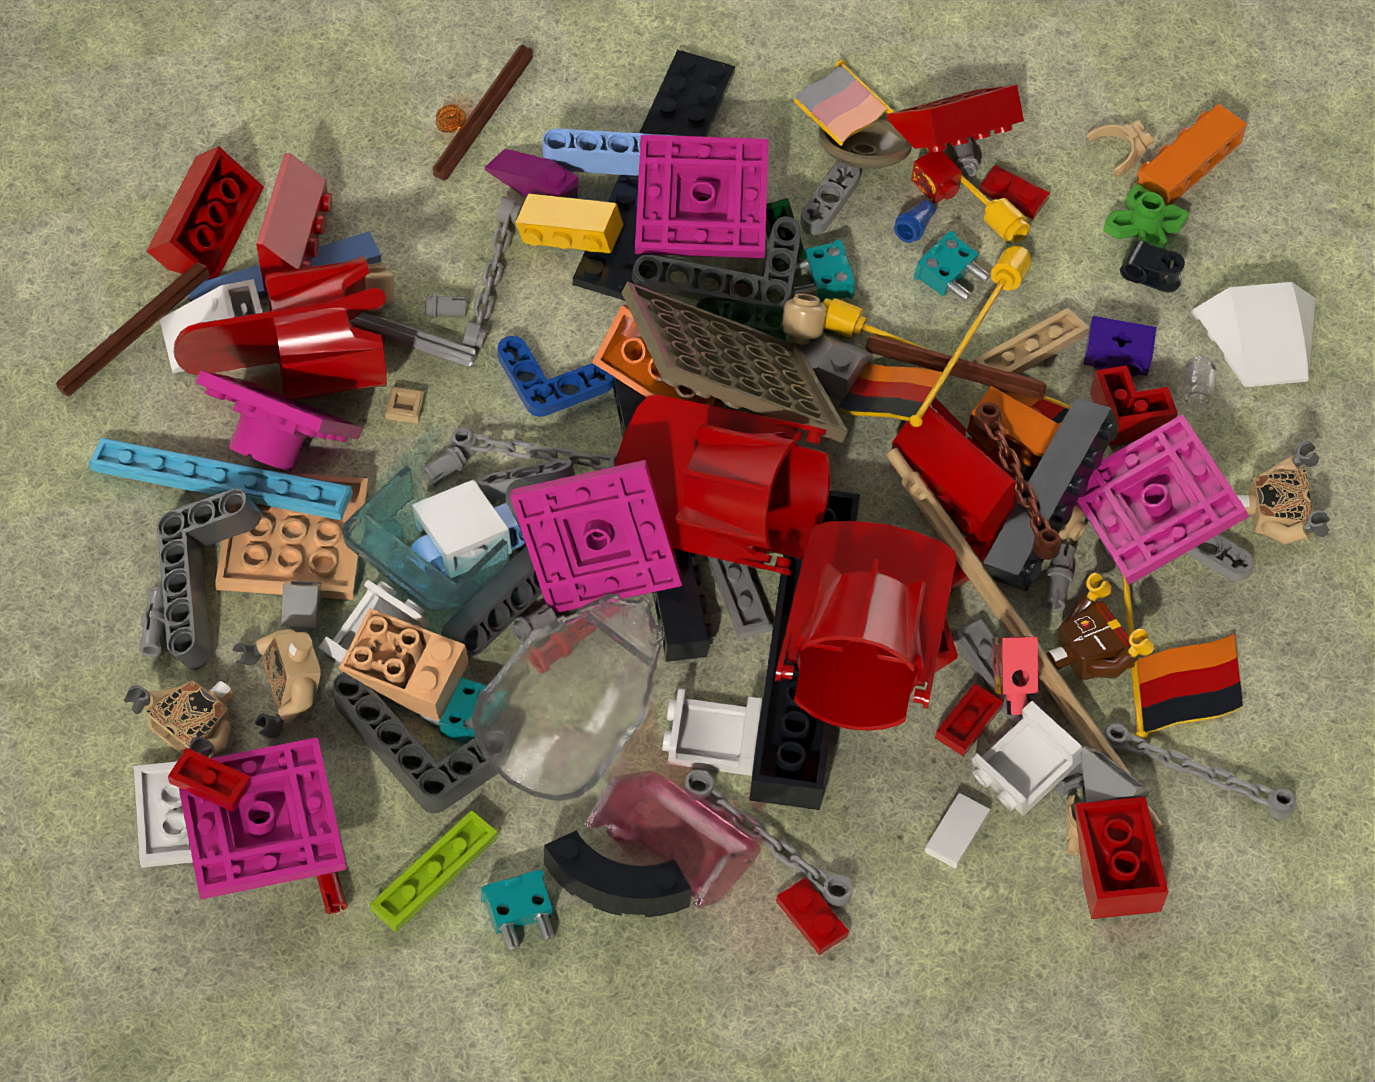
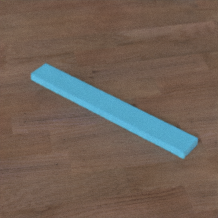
M100 438L88 464L90 469L95 472L209 495H217L231 489H240L255 504L336 520L343 519L353 494L351 486L106 438Z

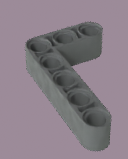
M782 217L774 223L768 238L762 276L660 256L644 255L635 262L632 270V280L635 285L654 292L754 311L777 313L784 308L791 295L801 227L799 222L792 217ZM788 228L793 234V239L789 241L782 240L777 234V229ZM776 258L784 260L788 270L784 272L776 271L772 267V260ZM644 265L651 266L655 270L656 276L651 279H645L639 274L638 269ZM680 271L686 275L687 283L677 285L672 282L670 275L673 272ZM714 278L719 284V289L716 291L706 290L702 280ZM737 284L747 285L751 295L748 297L738 296L735 293L734 286ZM768 290H777L782 296V301L780 303L770 302L766 297V292Z
M522 479L511 482L506 491L507 504L519 527L520 525L510 498L511 489L536 484ZM527 546L447 621L442 629L441 636L465 644L467 655L477 656L542 594Z
M231 489L169 511L160 518L157 525L167 648L174 657L190 670L203 668L209 662L212 652L202 548L251 531L259 524L262 517L260 508L240 489Z
M344 672L335 678L333 691L337 710L426 812L439 813L446 810L506 767L507 740L497 731L481 733L437 763L372 688ZM346 692H355V693H356V694L350 695V696L343 695V694L346 693ZM367 716L377 717L373 720L364 719ZM389 740L398 741L395 744H386L385 742ZM496 751L498 754L487 755L485 752ZM412 764L420 766L416 769L406 768L407 766ZM459 770L469 771L465 775L457 774L456 772ZM431 789L441 790L438 794L428 793Z

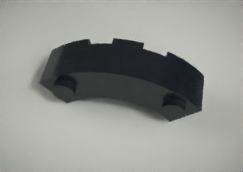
M577 830L544 845V865L551 876L572 896L575 894L582 900L592 904L593 908L620 916L622 914L654 917L678 912L690 907L691 886L675 859L649 866L619 863L593 850L581 838Z

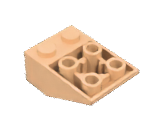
M369 608L339 666V670L404 708L440 721L469 661L465 644Z

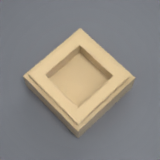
M391 387L385 418L418 423L424 400V391Z

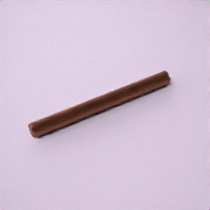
M525 45L518 46L433 166L434 177L443 181L449 178L532 60L533 50Z
M195 263L62 376L56 383L59 391L66 396H71L207 280L210 274L206 267L200 263Z
M874 334L868 337L866 343V350L873 354L939 372L944 371L952 358L950 355ZM961 358L958 359L949 374L1037 400H1042L1047 390V385L1043 381Z

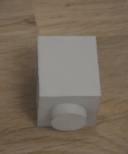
M287 580L283 584L281 626L290 627L296 633H310L311 628H316L319 625L321 582Z

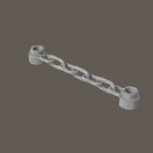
M502 196L496 221L503 223V227L495 230L491 247L495 251L494 260L486 263L482 276V281L487 286L485 293L477 296L473 309V315L477 322L472 323L468 321L462 343L472 348H482L486 330L480 328L482 320H487L490 317L493 307V298L489 295L490 289L500 281L502 265L498 262L500 253L506 252L509 248L511 232L507 228L509 221L515 223L520 204L514 203V199ZM500 232V236L502 238L505 237V234H507L503 248L502 243H498V245L496 246L498 235ZM491 265V269L493 271H495L496 267H498L494 281L493 276H489L487 280L489 268ZM481 299H483V304H486L487 300L489 301L485 315L484 310H480L478 314Z
M465 427L456 429L450 437L451 447H458L465 458L474 455L477 451H495L506 453L511 457L523 459L534 457L551 462L562 460L557 459V452L569 454V460H571L572 465L578 464L590 466L595 470H602L614 467L618 454L616 453L613 456L606 454L589 455L561 447L550 449L538 447L529 442L494 440L489 436L477 435L471 429ZM478 440L485 441V447H479ZM495 445L505 446V448L495 447ZM515 446L527 447V454L515 452ZM579 458L589 459L590 461L579 460ZM600 459L609 460L608 467L600 466Z
M1111 724L1103 730V735L1117 754L1123 753L1126 750L1136 755H1145L1160 761L1166 767L1183 773L1189 772L1204 778L1208 783L1222 789L1234 790L1247 795L1252 800L1266 805L1267 812L1276 819L1289 818L1296 807V799L1292 792L1287 789L1273 790L1259 784L1253 785L1236 778L1232 773L1222 769L1207 767L1192 761L1190 757L1176 751L1164 750L1148 744L1146 740L1130 734L1121 724ZM1111 734H1119L1121 738L1116 739ZM1130 739L1140 743L1138 749L1128 746ZM1149 749L1157 753H1160V755L1149 752ZM1171 756L1184 760L1182 767L1168 762ZM1193 767L1203 770L1204 773L1193 769ZM1215 773L1228 777L1226 784L1214 780ZM1237 784H1239V785H1241V786H1244V787H1246V788H1249V789L1246 790V789H1244V788H1241V787L1237 786ZM1259 790L1269 794L1267 800L1257 797L1260 793ZM1282 798L1287 801V804H1282L1277 799Z
M693 770L686 776L684 790L691 800L702 801L711 809L721 811L733 820L736 828L748 837L758 839L769 847L773 856L785 865L795 867L807 876L810 884L823 893V897L828 904L840 907L850 901L853 885L848 877L841 874L829 875L820 868H814L803 860L800 852L787 842L777 840L765 831L764 826L746 812L738 811L728 803L727 798L713 787V778L707 771ZM701 785L704 787V790L695 791L693 787ZM712 793L719 798L716 802L717 806L708 800ZM745 818L757 826L753 829V833L741 825L745 822ZM782 846L794 854L790 857V861L778 853L782 850ZM819 874L826 878L824 887L815 881L818 880ZM840 890L844 895L836 897L831 891Z

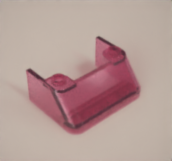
M653 771L613 776L584 824L589 829L605 826L607 834L619 842L624 843L626 840H638L667 862L675 859L682 873L690 878L688 883L692 889L691 895L696 899L693 904L698 908L718 903L754 863L761 852L759 845L690 797L671 781Z

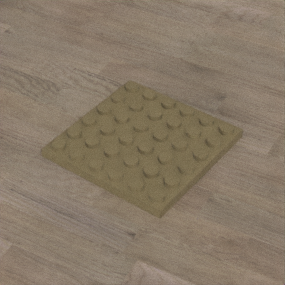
M626 283L622 295L659 371L661 379L665 383L673 387L686 386L701 397L710 398L713 396L722 399L731 408L740 409L744 407L752 410L755 415L823 428L827 431L826 435L821 436L822 441L828 442L832 439L840 443L843 442L848 430L799 345L633 283Z

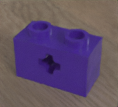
M1092 316L1083 365L1093 366L1098 370L1127 365L1131 376H1148L1153 358L1157 327Z

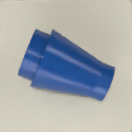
M923 200L918 205L899 215L894 226L897 237L907 243L921 239L931 217L935 214L934 206L929 201Z

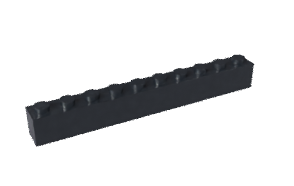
M613 376V391L623 438L637 407L647 397ZM674 549V553L683 578L682 586L652 592L666 662L707 657L708 644H713L711 624H705L703 615H707L706 598L704 594L699 595L697 587L701 586L699 565L693 566L692 557H695V553Z

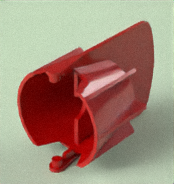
M364 255L346 262L269 273L265 276L269 312L189 325L180 331L174 342V358L186 373L199 375L200 370L216 373L279 363L284 394L288 400H298L369 387H386L387 373L384 338L381 334L355 328L350 322L368 309L381 308L386 302V294L379 288L366 290L365 276L370 273Z
M659 394L647 396L637 407L624 433L614 465L615 467L646 460L673 549L791 576L792 572L788 570L790 559L777 556L775 566L764 564V562L771 563L772 555H769L771 553L803 559L809 531L814 525L823 522L830 492L829 454L796 444L798 442L796 440H801L802 432L797 430L808 432L806 442L819 445L821 436L826 435V429Z
M828 521L814 525L809 531L775 681L781 682L782 678L792 680L795 666L785 664L786 656H788L787 662H797L799 669L794 702L813 717L845 729L863 731L883 730L904 723L913 689L915 686L924 687L925 682H927L926 690L915 688L913 703L923 704V708L928 709L956 565L955 551L942 541L888 524L862 521Z

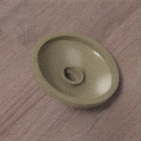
M881 119L850 136L843 143L842 147L822 128L819 130V143L829 155L848 166L861 170L879 169L897 164L908 157L912 150V145L893 125Z

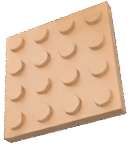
M281 472L351 486L353 494L343 519L336 520L256 504L262 512L259 524L251 531L225 539L221 543L215 581L216 590L282 595L283 584L287 580L321 582V598L354 600L369 487L368 478Z

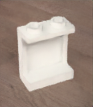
M474 480L412 504L416 528L420 532L425 530L443 558L444 570L450 579L512 553L508 527Z
M367 580L364 584L368 589L366 594L335 638L332 640L326 636L318 648L341 664L369 608L427 629L430 623L422 616L425 610L409 599L405 603L396 599L395 596L398 592L386 583L380 581L378 585H375Z
M678 688L677 699L669 701L667 720L673 721L672 731L665 730L662 751L669 752L668 764L752 776L762 698L748 697L747 707L686 699L685 689Z
M1033 701L1022 709L1023 719L982 757L976 753L971 758L974 769L972 773L977 781L986 788L989 785L999 793L997 795L998 799L1007 809L1012 811L1015 808L1023 816L1081 763L1080 753L1082 746Z

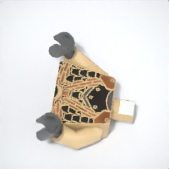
M1302 442L1297 447V457L1290 456L1254 477L1248 495H1237L1247 510L1248 515L1252 516L1255 533L1265 534L1267 537L1284 545L1308 539L1312 532L1319 537H1324L1328 534L1329 528L1326 523L1329 521V518L1322 510L1313 512L1306 469H1301L1303 464L1307 467H1313L1319 461V456L1315 452L1306 456L1309 452L1315 450V446L1311 442Z
M292 629L278 630L258 639L256 645L237 643L233 647L235 652H244L242 659L236 661L238 664L255 665L260 658V654L263 655L261 661L278 714L274 717L263 713L257 717L255 724L264 727L259 734L276 738L281 734L284 722L288 724L303 712L313 709L321 670L312 645V639L307 632L296 633Z
M189 681L183 686L159 691H147L141 686H131L124 702L134 703L132 711L135 714H140L143 708L148 709L146 710L149 729L180 754L187 747L210 758L223 753L227 749L231 725L229 711L225 704L234 697V693L226 683L219 681L208 692L195 681Z

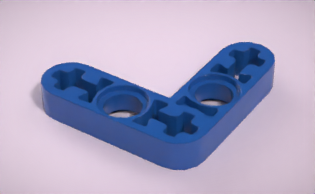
M507 336L498 343V360L525 408L534 416L543 417L605 394L613 387V376L593 363L547 380L522 338ZM507 349H512L514 352L518 351L519 362L515 363L513 354L507 352ZM526 371L533 373L535 378L525 382L519 380L517 376L521 372ZM599 374L601 378L605 377V381L594 378V375ZM571 384L577 386L579 391L569 395L563 393L561 388ZM540 397L541 400H546V403L541 404L539 401H535V398Z

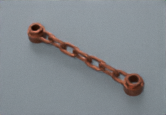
M985 402L975 411L974 425L978 430L987 433L989 438L995 441L999 449L998 458L1003 469L1008 474H1011V477L1015 480L1014 492L1023 507L1027 508L1031 517L1030 526L1035 535L1033 552L1041 559H1054L1060 553L1062 539L1056 530L1051 529L1048 520L1040 515L1036 506L1038 502L1031 485L1024 481L1020 472L1022 468L1021 463L1014 450L1008 447L1005 440L1006 432L1001 423V410L996 404ZM1009 454L1012 456L1014 460V463L1011 464L1010 468L1008 467L1005 459L1009 458ZM1025 487L1031 496L1026 499V502L1021 495L1025 491ZM1043 522L1045 529L1039 532L1037 527Z

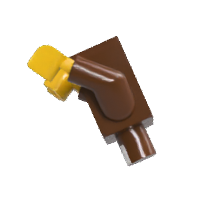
M1092 573L1088 577L1086 585L1090 592L1081 596L1058 628V648L1047 652V656L1057 670L1070 665L1082 680L1118 678L1127 669L1135 666L1138 654L1143 656L1149 655L1154 649L1153 643L1148 639L1149 634L1143 629H1136L1129 636L1104 602L1097 603L1096 599L1098 597H1107L1111 592V585L1106 580L1097 588L1098 584L1102 581V576L1099 573Z

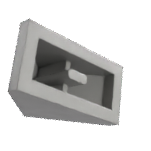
M1084 747L1081 751L1087 803L1147 797L1151 792L1100 750Z

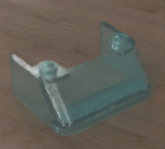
M406 465L344 523L342 529L344 543L349 549L425 608L432 611L461 609L509 563L508 542L504 539L499 541L464 576H457L452 579L445 576L402 542L404 538L403 528L393 518L414 498L412 471Z

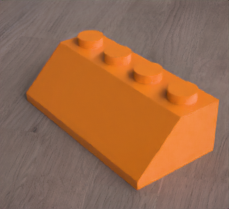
M622 305L592 361L593 364L645 397L659 394L721 408L724 406L725 403L722 399L713 396L704 398L686 386L673 387L665 383L661 379L628 306Z

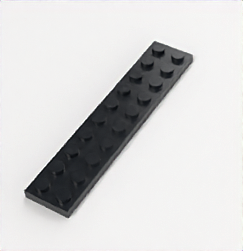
M677 49L639 133L707 137L735 74V66ZM619 176L608 202L617 204L623 222L621 232L611 253L585 250L573 276L572 285L625 301L622 291L627 282L634 284L632 270L636 260L644 255H654L635 254L639 176ZM648 265L641 266L638 269L639 274L643 278L648 271Z

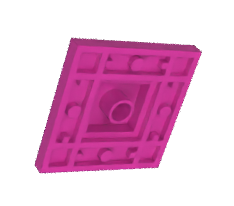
M641 135L635 254L765 258L769 139Z
M200 370L196 381L197 384L207 387L205 394L220 400L226 399L235 402L233 411L241 413L229 448L245 456L252 455L253 459L283 470H293L305 437L314 438L317 436L323 439L328 438L346 443L347 438L358 439L363 427L300 401L288 400L285 395L245 379Z
M1183 414L1103 459L1100 467L1093 471L1088 480L1085 494L1077 500V503L1128 585L1249 517L1247 510Z
M646 460L511 489L510 498L546 604L549 608H552L554 613L682 586L683 578Z
M318 737L211 758L251 777V785L234 812L179 788L200 900L346 870V862Z

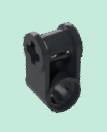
M1135 241L1131 244L1120 267V273L1128 281L1169 293L1178 290L1181 286L1182 279L1180 273L1184 270L1185 260L1177 252L1168 251L1144 241ZM1171 260L1174 261L1172 268H1170ZM1167 275V282L1164 284V277Z

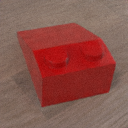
M1146 797L1075 804L1083 885L1091 919L1162 912L1168 895V887Z

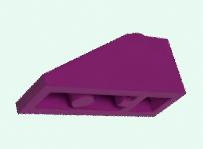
M504 149L485 166V171L526 198L528 194L578 199V176L554 160Z

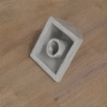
M824 331L819 338L811 339L810 343L805 344L802 348L804 355L827 395L841 401L844 400L865 366L873 357L872 352Z

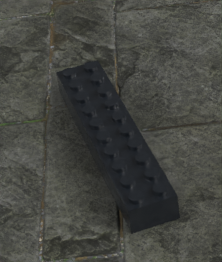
M830 490L822 523L828 521H857L860 494ZM783 555V558L791 560L788 570L792 572L791 576L780 574L749 800L820 810L831 724L813 717L794 702L799 677L797 662H787L788 656H786L785 664L795 666L792 680L782 678L781 682L775 681L778 661L803 559Z

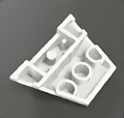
M1293 282L1229 287L1192 310L1191 313L1196 320L1199 319L1204 325L1211 341H1215L1222 350L1224 359L1244 387L1308 381L1316 298Z

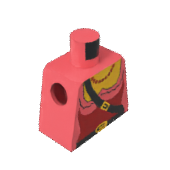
M1038 637L991 638L995 693L1006 694L1007 715L1022 714V709L1027 706V694L1038 693ZM1017 671L1020 679L1017 684H1014L1012 675Z

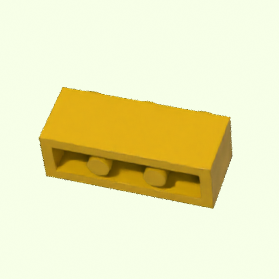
M537 194L527 195L515 221L523 243L534 246L542 245L559 247L561 249L568 248L604 253L612 252L623 227L616 203Z

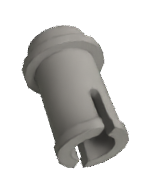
M969 139L967 144L953 146L956 158L955 165L962 171V175L965 178L973 177L979 168V163L974 158L972 140Z
M432 293V296H426L425 315H432V319H435L436 315L465 317V296H436V293Z
M448 447L443 455L422 466L421 469L424 471L423 474L426 479L434 485L453 471L457 470L459 472L463 470L466 459L458 447L452 449Z
M545 604L524 618L517 617L511 625V631L519 642H530L533 640L534 635L556 624L557 618L552 608Z

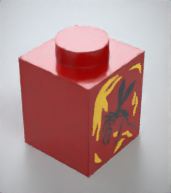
M943 151L932 152L914 161L911 180L936 204L944 198L946 200L951 199L958 193L962 171Z

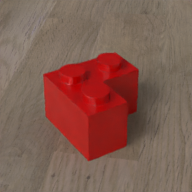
M1127 365L1095 371L1090 390L1092 401L1112 408L1119 424L1118 434L1108 446L1135 442L1177 418L1178 412L1168 387L1137 392Z

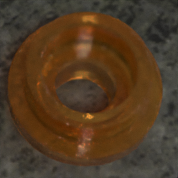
M455 104L443 106L436 113L435 123L441 132H457L466 122L465 112Z

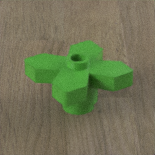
M1136 184L1126 196L1125 204L1128 210L1113 211L1106 219L1103 231L1116 239L1137 236L1138 241H1144L1153 246L1166 249L1168 240L1164 233H1179L1187 223L1189 212L1175 204L1165 206L1164 200L1159 194Z

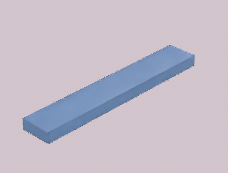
M369 231L319 246L318 256L316 258L313 257L311 262L312 267L346 262L364 255L367 264H375L381 262V254ZM260 265L204 281L188 297L190 302L221 285L254 279L259 299L267 297L268 294L267 290L263 288Z

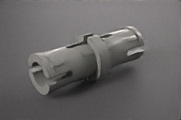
M1062 543L1060 553L1053 559L1052 567L1048 569L1046 575L1048 587L1043 605L1045 608L1051 609L1052 601L1056 598L1054 607L1056 611L1064 610L1068 586L1073 582L1071 569L1076 549L1069 545L1064 556L1065 543Z
M152 587L148 590L147 607L145 613L141 616L140 624L143 627L139 651H142L141 654L149 657L161 654L162 638L166 630L162 587Z

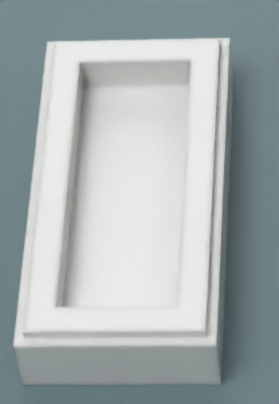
M959 793L926 845L925 853L956 869L989 816L990 809Z

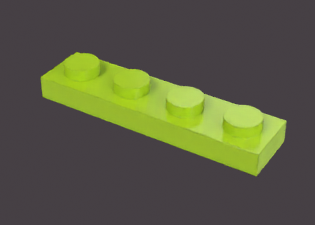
M471 810L370 903V911L397 933L498 839V832Z

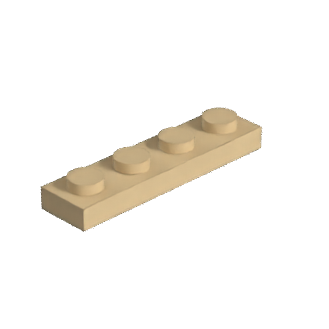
M1067 307L975 358L973 362L1020 374L1086 337L1090 327Z

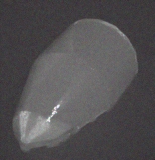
M607 594L578 608L575 613L567 617L563 615L557 618L553 624L543 629L539 627L533 630L483 690L477 700L472 716L475 741L488 764L508 783L531 796L553 801L580 798L597 784L648 715L649 696L653 691V677L658 667L664 639L661 625H656L650 609L653 604L649 599L641 596L639 600L621 599L619 594Z

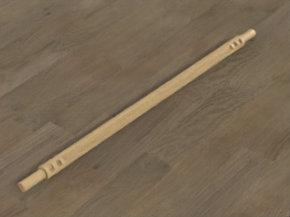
M897 448L889 451L886 456L903 479L902 485L941 540L955 551L956 561L1010 637H1034L938 502L933 492L928 488L921 475L911 469ZM1038 643V678L1088 748L1100 750L1132 776L1129 769L1124 765ZM1147 802L1155 833L1162 829L1164 825Z

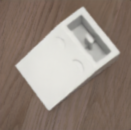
M254 279L221 285L159 320L172 373L184 371L177 364L173 349L174 342L180 331L187 326L263 313Z

